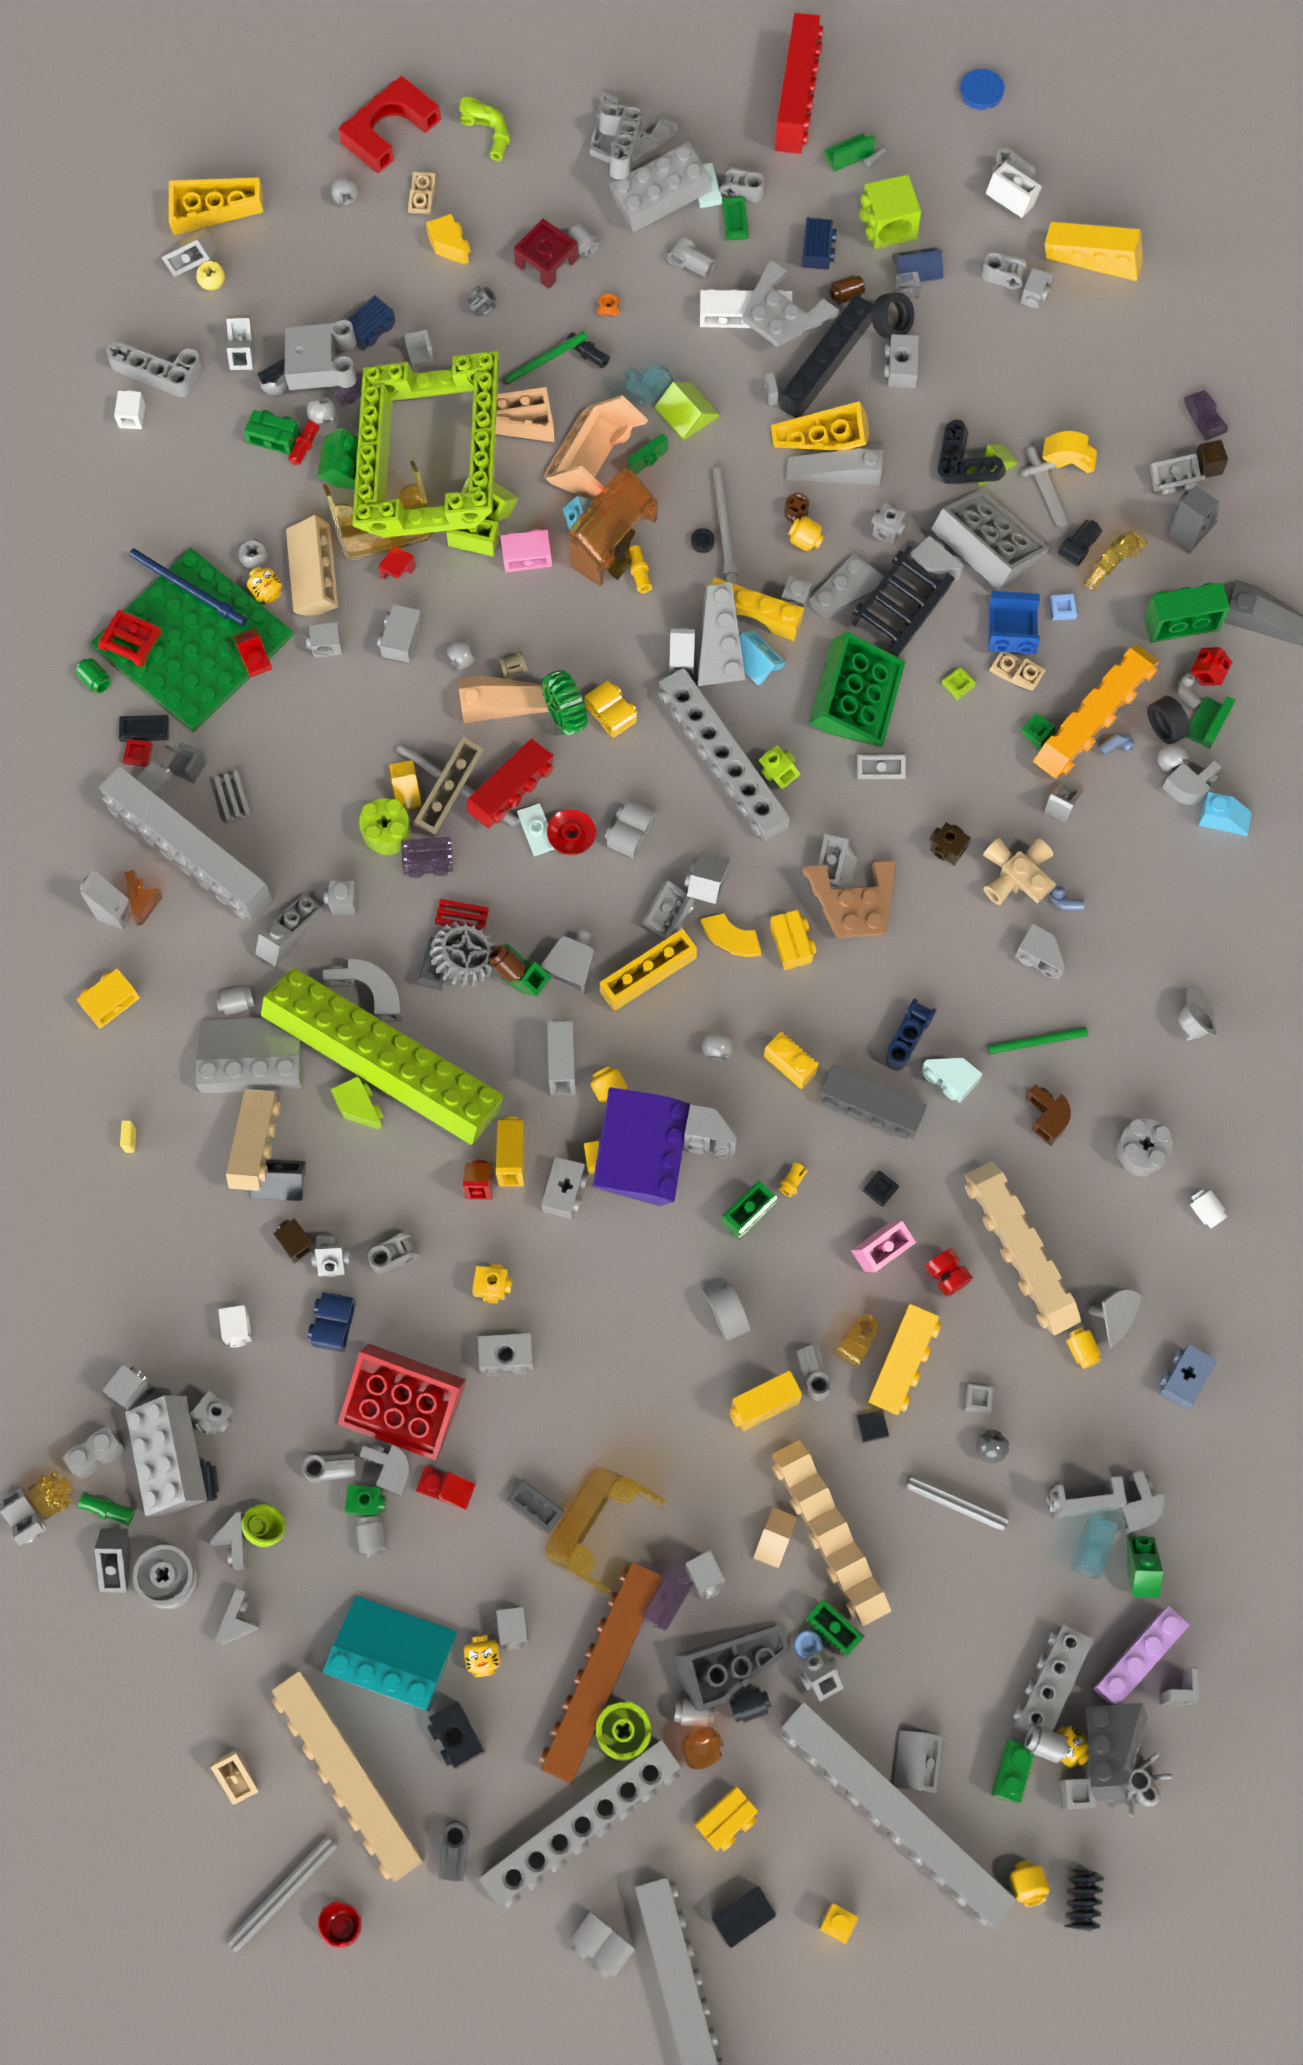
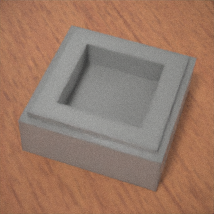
M773 372L767 373L764 376V391L769 406H774L778 403V388Z
M967 1383L964 1411L991 1414L994 1386Z

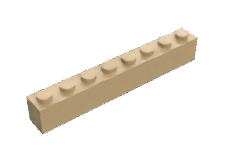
M298 1671L272 1690L275 1696L272 1699L273 1704L280 1714L284 1711L290 1719L287 1722L289 1729L295 1737L300 1735L305 1743L301 1746L310 1760L315 1758L320 1768L317 1769L319 1776L325 1784L330 1782L335 1789V1792L332 1793L333 1798L340 1808L345 1805L351 1814L347 1817L349 1823L356 1832L360 1829L366 1839L362 1842L371 1856L376 1853L381 1861L378 1868L386 1880L392 1878L393 1881H397L424 1861L305 1675Z

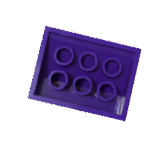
M613 1087L609 1088L592 1187L656 1206L675 1202L690 1103L668 1096Z

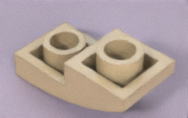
M413 172L408 213L431 215L436 185L435 173Z
M1000 652L989 671L997 676L1032 691L1046 671L1029 659L1025 658L1022 661L1009 652Z

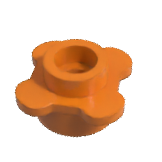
M610 293L598 297V315L617 316L619 314V297Z

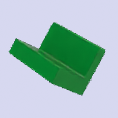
M861 133L825 149L824 156L834 172L866 157H870L874 153L875 137L874 135L866 137L864 133Z
M1227 696L1223 704L1209 697H1205L1190 723V733L1186 738L1210 749L1236 700Z

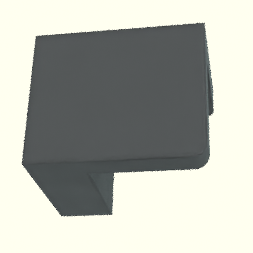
M180 742L178 748L181 755L171 769L172 773L191 783H195L206 762L201 751Z

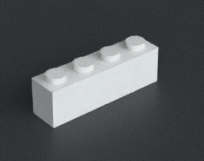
M700 290V327L751 328L742 321V317L755 290ZM777 290L792 301V291Z

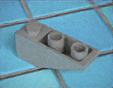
M91 870L88 877H85L80 885V892L96 920L124 929L134 907L124 894L96 871Z
M302 894L259 933L255 954L276 967L291 953L320 914L323 906Z

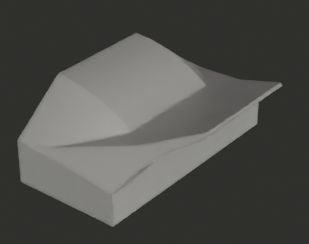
M825 834L818 865L827 866L830 886L839 887L841 884L852 883L858 858L850 849L849 839Z

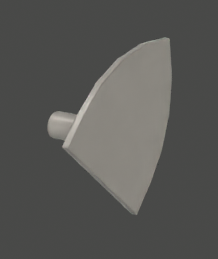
M1127 1289L1118 1290L1102 1302L1103 1307L1091 1305L1089 1308L1090 1315L1105 1319L1109 1348L1115 1346L1124 1337L1134 1321L1142 1297L1135 1291Z

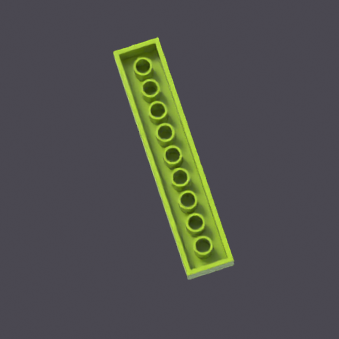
M295 967L264 996L262 1017L470 1145L474 1144L500 1112L504 1098L502 1093Z

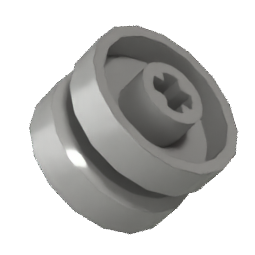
M158 1545L149 1548L139 1557L134 1566L133 1582L135 1590L145 1601L158 1608L174 1609L183 1606L193 1597L198 1588L199 1572L196 1563L184 1551L172 1545ZM165 1574L170 1577L167 1581L163 1580Z

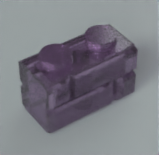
M451 837L401 840L404 875H408L411 878H420L423 874L433 873L435 876H446L448 872H454Z

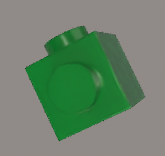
M348 1485L344 1512L349 1516H379L380 1519V1512H385L387 1497L383 1495V1491L378 1487Z

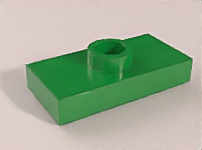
M660 434L628 457L627 472L633 477L647 466L654 465L658 458L668 452V438L664 434Z

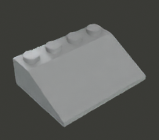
M983 488L943 508L931 528L940 540L948 544L957 555L967 561L975 571L979 572L998 590L1015 581L1050 549Z
M264 1017L201 1020L196 1058V1085L201 1093L244 1092L245 1089L266 1091L303 1089V1041Z

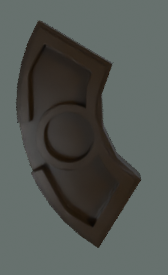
M621 518L615 524L606 547V566L611 576L617 580L632 562L629 556V546L636 532Z

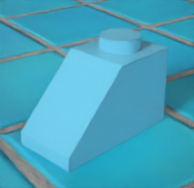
M1208 792L1202 803L1199 826L1247 836L1252 812L1234 797Z

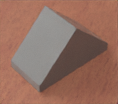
M1061 781L1050 795L1044 813L1066 823L1083 791Z

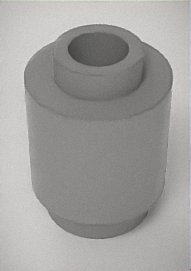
M581 223L573 224L567 229L566 235L578 243V253L582 256L590 257L597 251L599 247L597 238Z
M239 986L219 991L220 997H216L219 1012L224 1011L226 1016L247 1011L249 1007L255 1006L250 987L244 988Z
M379 1516L359 1519L356 1531L360 1554H365L366 1558L381 1556V1551L387 1548L383 1523L380 1522Z
M684 1697V1700L677 1699L674 1722L681 1723V1726L707 1729L708 1723L713 1724L715 1707L698 1711L690 1698Z
M1032 1726L1025 1739V1747L1030 1749L1032 1754L1058 1763L1060 1759H1065L1069 1750V1743H1066V1736L1042 1726L1038 1728Z

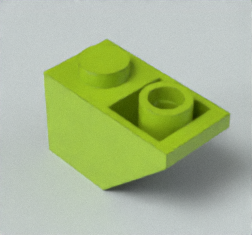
M358 1076L330 1089L344 1119L375 1129L382 1128L380 1119L384 1117L378 1104L372 1105L369 1099L373 1094L367 1082L362 1084Z

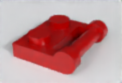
M118 609L100 638L98 648L104 651L110 650L134 661L135 665L143 667L162 631L160 627ZM116 636L140 647L138 652L113 642L112 639Z

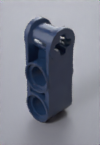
M915 998L912 1000L904 1020L887 1051L885 1060L890 1069L897 1071L906 1067L937 1009H930L918 1003V1000ZM911 1031L915 1034V1038H906L903 1032ZM899 1052L903 1054L904 1059L896 1060L891 1054Z

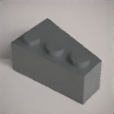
M1196 485L1190 492L1185 491L1177 502L1179 505L1173 513L1175 517L1168 526L1170 531L1167 538L1189 554L1218 522L1216 519L1218 514L1216 512L1218 511L1219 501Z
M1143 1703L1086 1707L1092 1792L1096 1801L1125 1799L1134 1767L1133 1761L1136 1750L1140 1745L1141 1732L1147 1720Z

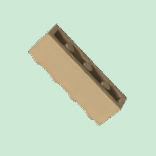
M244 1090L226 1171L230 1189L260 1191L262 1181L267 1179L268 1168L265 1164L267 1159H271L272 1144H270L271 1138H275L277 1129L276 1123H274L275 1117H279L281 1112V1102H277L275 1091Z

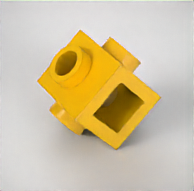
M488 1264V1267L476 1266L472 1290L474 1297L483 1298V1301L487 1303H498L499 1300L505 1301L506 1293L511 1294L513 1278H509L508 1270L503 1269L504 1267L498 1264Z

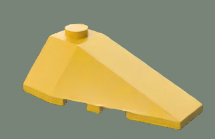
M860 401L771 425L773 446L775 448L844 451L866 445L870 435L867 413Z

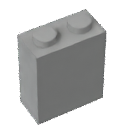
M557 1018L553 1022H547L550 1095H576L573 1021Z

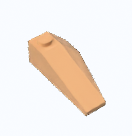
M485 675L458 678L464 723L549 712L545 698L542 695V684Z

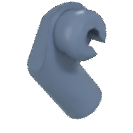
M1116 733L1098 745V747L1106 755L1116 747H1122L1124 751L1128 752L1135 747V742L1129 734Z
M1056 885L1050 892L1051 900L1060 910L1083 912L1084 899H1069L1065 894L1063 886Z

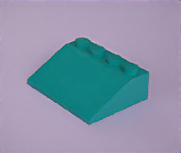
M355 1596L332 1646L323 1673L429 1712L458 1632Z

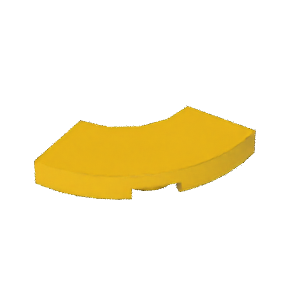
M725 913L700 919L705 934L716 946L736 956H761V949L755 930L745 931L736 928L728 921Z

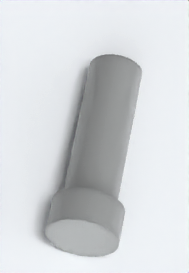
M881 147L870 157H866L863 160L864 165L870 167L875 160L886 153L885 148Z

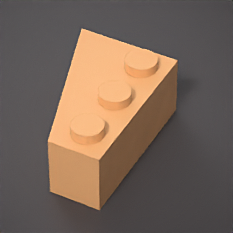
M547 388L497 394L496 434L555 442Z

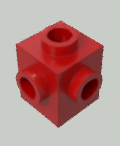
M1221 647L1201 648L1190 672L1202 686L1222 685L1233 662Z

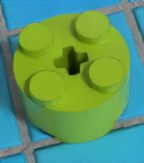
M387 798L377 799L363 806L359 825L366 846L380 855H393L400 852L411 838V826L406 809L398 800Z
M618 1702L608 1706L600 1714L596 1723V1738L600 1748L606 1755L615 1760L629 1761L640 1756L648 1747L651 1739V1724L645 1711L638 1705L630 1702ZM629 1725L628 1731L631 1735L629 1737L623 1736L622 1739L617 1737L619 1735L617 1727Z

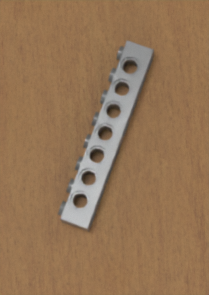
M682 668L659 681L658 696L664 705L668 704L675 722L681 723L685 728L684 733L690 742L694 741L698 747L697 752L701 759L707 760L711 766L710 770L716 779L720 778L724 784L723 788L727 796L734 798L741 816L747 817L750 821L753 833L756 836L760 835L765 842L789 828L790 817L687 671ZM680 697H684L688 700L680 702L677 699ZM699 716L701 719L692 720L690 717ZM706 734H710L714 737L712 739H706L703 736ZM725 753L727 756L720 758L716 754ZM738 772L741 775L733 777L729 773ZM749 790L752 791L754 794L751 796L744 795L742 792ZM759 809H763L767 811V813L764 815H760L756 813V811Z
M660 1740L485 1873L479 1880L498 1908L502 1905L509 1908L521 1899L518 1894L526 1887L531 1891L544 1880L541 1876L550 1869L555 1873L567 1863L564 1859L572 1852L577 1856L590 1846L587 1840L595 1834L600 1838L610 1831L612 1827L609 1823L617 1817L621 1821L635 1811L632 1807L640 1800L645 1804L658 1794L655 1788L664 1782L668 1786L680 1776L677 1771L681 1769V1766L664 1742ZM652 1765L658 1769L659 1776L655 1781L648 1782L643 1778L642 1772L646 1766ZM629 1782L635 1785L636 1794L633 1798L625 1799L621 1796L620 1788L624 1783ZM602 1800H609L613 1803L614 1810L611 1815L604 1817L598 1813L597 1807ZM580 1817H586L591 1822V1828L585 1834H580L575 1829V1822ZM558 1834H563L568 1839V1846L563 1851H556L552 1846V1840ZM537 1851L541 1852L545 1857V1863L540 1869H534L529 1863L531 1854ZM512 1869H517L522 1874L521 1883L515 1887L509 1885L506 1879L507 1873Z

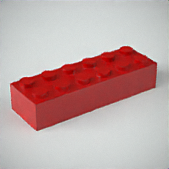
M794 12L777 118L775 151L801 154L802 146L807 145L808 129L811 122V113L808 112H811V109H813L814 95L811 94H814L816 89L817 77L814 76H817L820 61L816 57H820L822 50V41H818V39L822 40L824 26L820 25L821 15Z

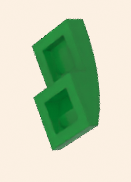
M1037 713L1021 729L1023 735L1039 750L1042 749L1051 736L1057 734L1055 731L1056 726Z

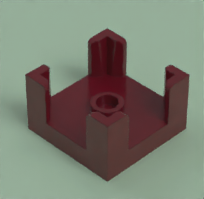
M542 219L514 247L515 265L523 270L525 268L524 261L540 272L541 283L549 289L556 282V270L568 258L571 266L578 260V243L545 219Z

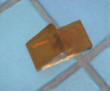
M135 870L126 871L124 873L132 916L137 926L143 925L161 901L162 895L158 888L145 891L143 878H138Z

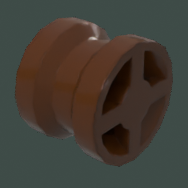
M794 493L787 498L785 516L790 522L793 523L796 518L800 519L803 516H808V498L800 493Z

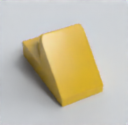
M413 760L389 764L395 799L401 803L406 811L422 808Z

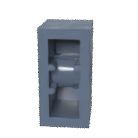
M1190 1344L1184 1350L1179 1348L1172 1360L1175 1363L1172 1372L1167 1370L1159 1383L1163 1386L1159 1394L1188 1410L1193 1406L1218 1360ZM1184 1371L1189 1372V1379L1187 1381L1183 1379Z

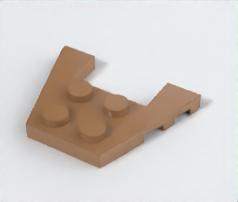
M895 860L877 861L871 864L875 887L831 889L826 865L805 866L802 869L805 878L808 877L813 887L811 890L814 896L819 898L824 908L823 913L837 939L881 936L887 932L896 865Z

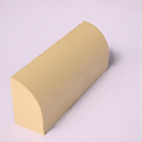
M313 515L286 529L293 612L305 616L324 614L338 607L330 523Z

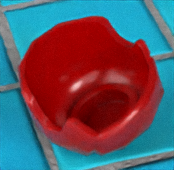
M334 1901L325 1906L318 1917L319 1934L326 1944L336 1948H346L357 1941L362 1931L361 1917L352 1905Z

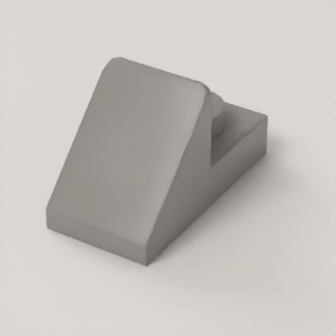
M241 1512L235 1513L210 1541V1544L213 1546L231 1544V1548L227 1549L228 1564H232V1568L236 1571L248 1570L246 1537L241 1526L244 1515Z
M235 1588L214 1640L215 1642L225 1645L259 1629L255 1625L240 1620L241 1616H245L249 1610L251 1600H248L250 1594Z

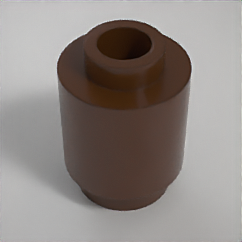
M851 275L832 283L830 288V296L838 304L851 301L855 294L861 296V294L865 293L864 281L859 275Z
M498 945L490 952L488 956L490 965L506 981H517L524 975L525 963L510 948Z

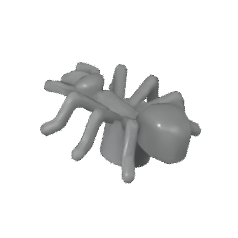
M1139 1748L1136 1750L1135 1758H1134V1761H1133L1134 1767H1135L1136 1755H1137V1753H1138V1751H1139ZM1157 1752L1145 1760L1138 1769L1134 1770L1133 1767L1127 1788L1126 1802L1130 1817L1134 1816L1133 1794L1140 1805L1145 1807L1155 1806L1160 1801L1161 1794L1158 1787L1151 1783V1781L1173 1778L1171 1773L1149 1775L1144 1770L1159 1757Z

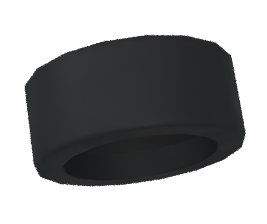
M885 293L879 296L874 302L871 311V320L876 332L883 338H891V334L907 335L914 323L915 312L913 304L909 297L903 293ZM891 302L895 304L898 311V322L894 329L888 321V308Z
M1164 696L1148 706L1149 722L1163 742L1167 744L1176 743L1190 733L1191 727L1188 716L1181 704L1173 697Z

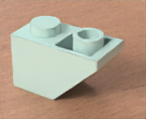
M964 1058L929 1059L924 1062L921 1070L927 1081L939 1085L949 1099H956L959 1103L979 1083L982 1077V1073Z

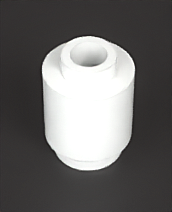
M1202 1189L1191 1197L1194 1202L1190 1206L1203 1224H1207L1210 1229L1228 1217L1224 1212L1226 1209L1211 1190L1206 1193Z

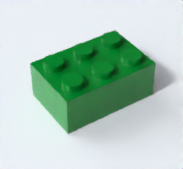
M1212 582L1205 583L1200 587L1194 588L1183 587L1172 592L1160 591L1152 595L1143 618L1150 643L1220 631L1230 609L1223 582L1216 584Z

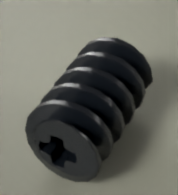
M1069 1868V1870L1077 1873L1076 1876L1068 1877V1881L1076 1885V1887L1067 1889V1893L1074 1896L1075 1899L1066 1901V1905L1073 1908L1074 1911L1065 1913V1917L1072 1920L1073 1923L1066 1924L1064 1927L1085 1931L1098 1929L1101 1924L1094 1921L1093 1918L1101 1916L1102 1912L1095 1909L1094 1906L1101 1905L1103 1900L1097 1898L1095 1894L1102 1893L1103 1888L1096 1885V1882L1104 1881V1876L1094 1871Z

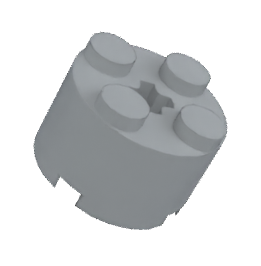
M1152 1119L1133 1120L1125 1128L1117 1141V1159H1119L1123 1168L1132 1175L1142 1177L1151 1175L1163 1167L1172 1153L1173 1142L1171 1132L1168 1127ZM1143 1145L1146 1146L1147 1151L1143 1150Z

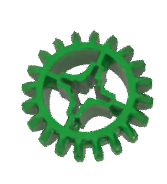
M555 670L548 673L542 679L541 688L551 718L554 720L558 730L564 735H574L581 732L587 726L588 717L582 695L574 679L565 670Z

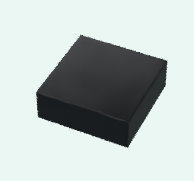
M879 1170L863 1189V1192L880 1206L884 1207L900 1186Z
M883 1410L856 1417L863 1443L889 1437Z

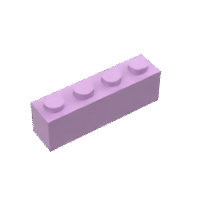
M1170 1606L1163 1608L1095 1684L1092 1690L1107 1705H1120L1190 1625Z

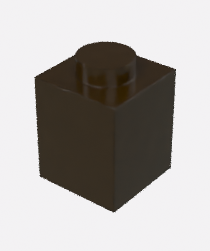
M1222 440L1199 444L1196 453L1201 476L1205 475V478L1222 475L1229 460Z
M295 1218L279 1224L276 1228L277 1231L273 1233L294 1264L315 1249L314 1244Z

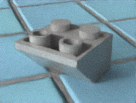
M690 1104L684 1148L689 1149L688 1151L694 1154L713 1153L715 1157L721 1159H728L729 1156L735 1157L737 1137L718 1111L713 1108Z

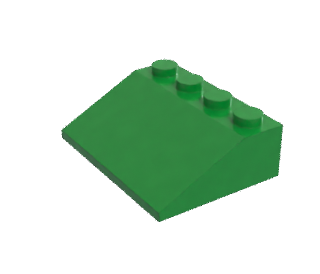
M848 631L833 638L808 724L831 735L882 747L905 661Z

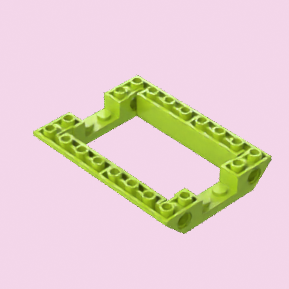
M498 351L453 356L452 369L413 373L408 362L363 367L352 525L355 528L383 538L467 529L478 526L492 512L499 371ZM474 391L469 493H446L445 505L407 510L404 509L400 499L386 500L393 401Z

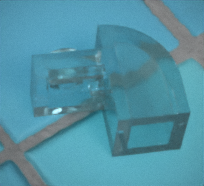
M658 363L652 365L644 373H640L631 367L623 373L627 379L626 386L633 393L638 404H650L660 400L671 383L674 382L669 370Z

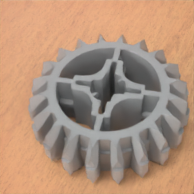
M455 921L451 926L446 924L442 931L439 930L436 933L435 939L431 942L430 956L433 957L431 965L437 966L436 973H444L443 981L450 978L452 979V985L459 981L462 988L466 986L467 982L473 987L477 981L482 983L486 977L488 978L494 968L490 965L488 956L496 947V943L490 942L491 935L485 936L483 934L484 928L480 930L475 929V923L469 927L466 921H463L459 926ZM459 940L458 944L446 946V944L451 941ZM481 962L477 967L468 968L469 964Z

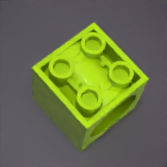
M909 174L865 184L864 194H861L862 208L859 209V216L861 222H865L866 238L868 241H871L873 249L917 240L921 209Z

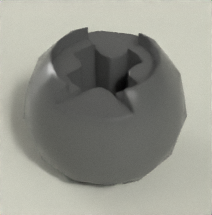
M992 1429L986 1430L979 1434L976 1439V1452L983 1457L984 1461L998 1463L1006 1458L1009 1452V1442L1001 1435V1432Z

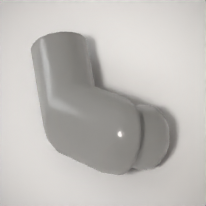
M1186 673L1178 681V696L1195 710L1202 701L1192 693L1193 683L1195 682L1194 676Z

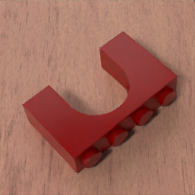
M402 75L397 80L392 81L384 91L374 96L371 102L365 107L360 108L352 118L345 121L338 129L341 144L378 174L394 161L392 146L373 130L380 120L390 116L404 117L425 134L441 121L439 105Z

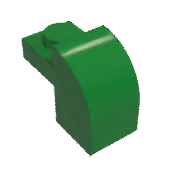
M504 943V947L510 948L525 963V973L517 981L508 982L503 977L501 978L518 991L537 997L551 979V976L535 961L525 960L509 944Z

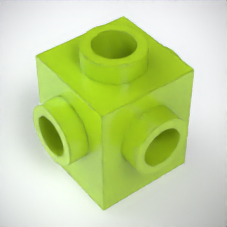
M778 745L768 750L758 760L763 766L761 773L769 782L774 780L781 790L801 775L793 764L796 760L788 750L783 752Z

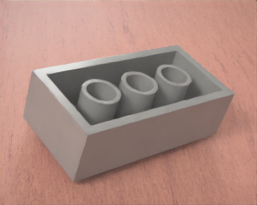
M689 142L630 172L629 177L626 179H617L609 184L613 200L633 233L712 191L710 176Z
M162 1396L125 1412L145 1516H168L206 1501L207 1496L187 1397Z

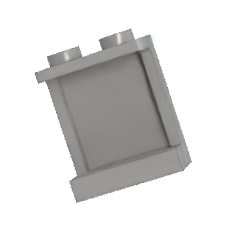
M1122 1476L1111 1477L1102 1485L1104 1495L1067 1500L1063 1484H1058L1049 1492L1050 1496L1046 1498L1048 1511L1053 1512L1054 1519L1118 1511L1127 1504Z

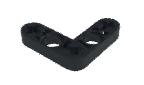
M962 420L950 421L945 427L938 465V473L942 481L954 484L991 482L1002 479L1005 476L1006 467L1001 458H964L968 430ZM959 448L956 454L947 455L950 449ZM972 466L978 467L975 473H966L968 468Z

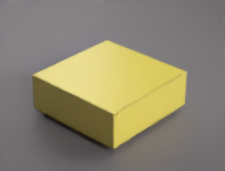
M122 1121L120 1146L125 1153H134L136 1146L137 1129L131 1121Z

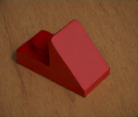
M256 628L233 636L250 678L273 670Z
M425 1466L416 1488V1493L467 1510L476 1484L451 1472L447 1474Z

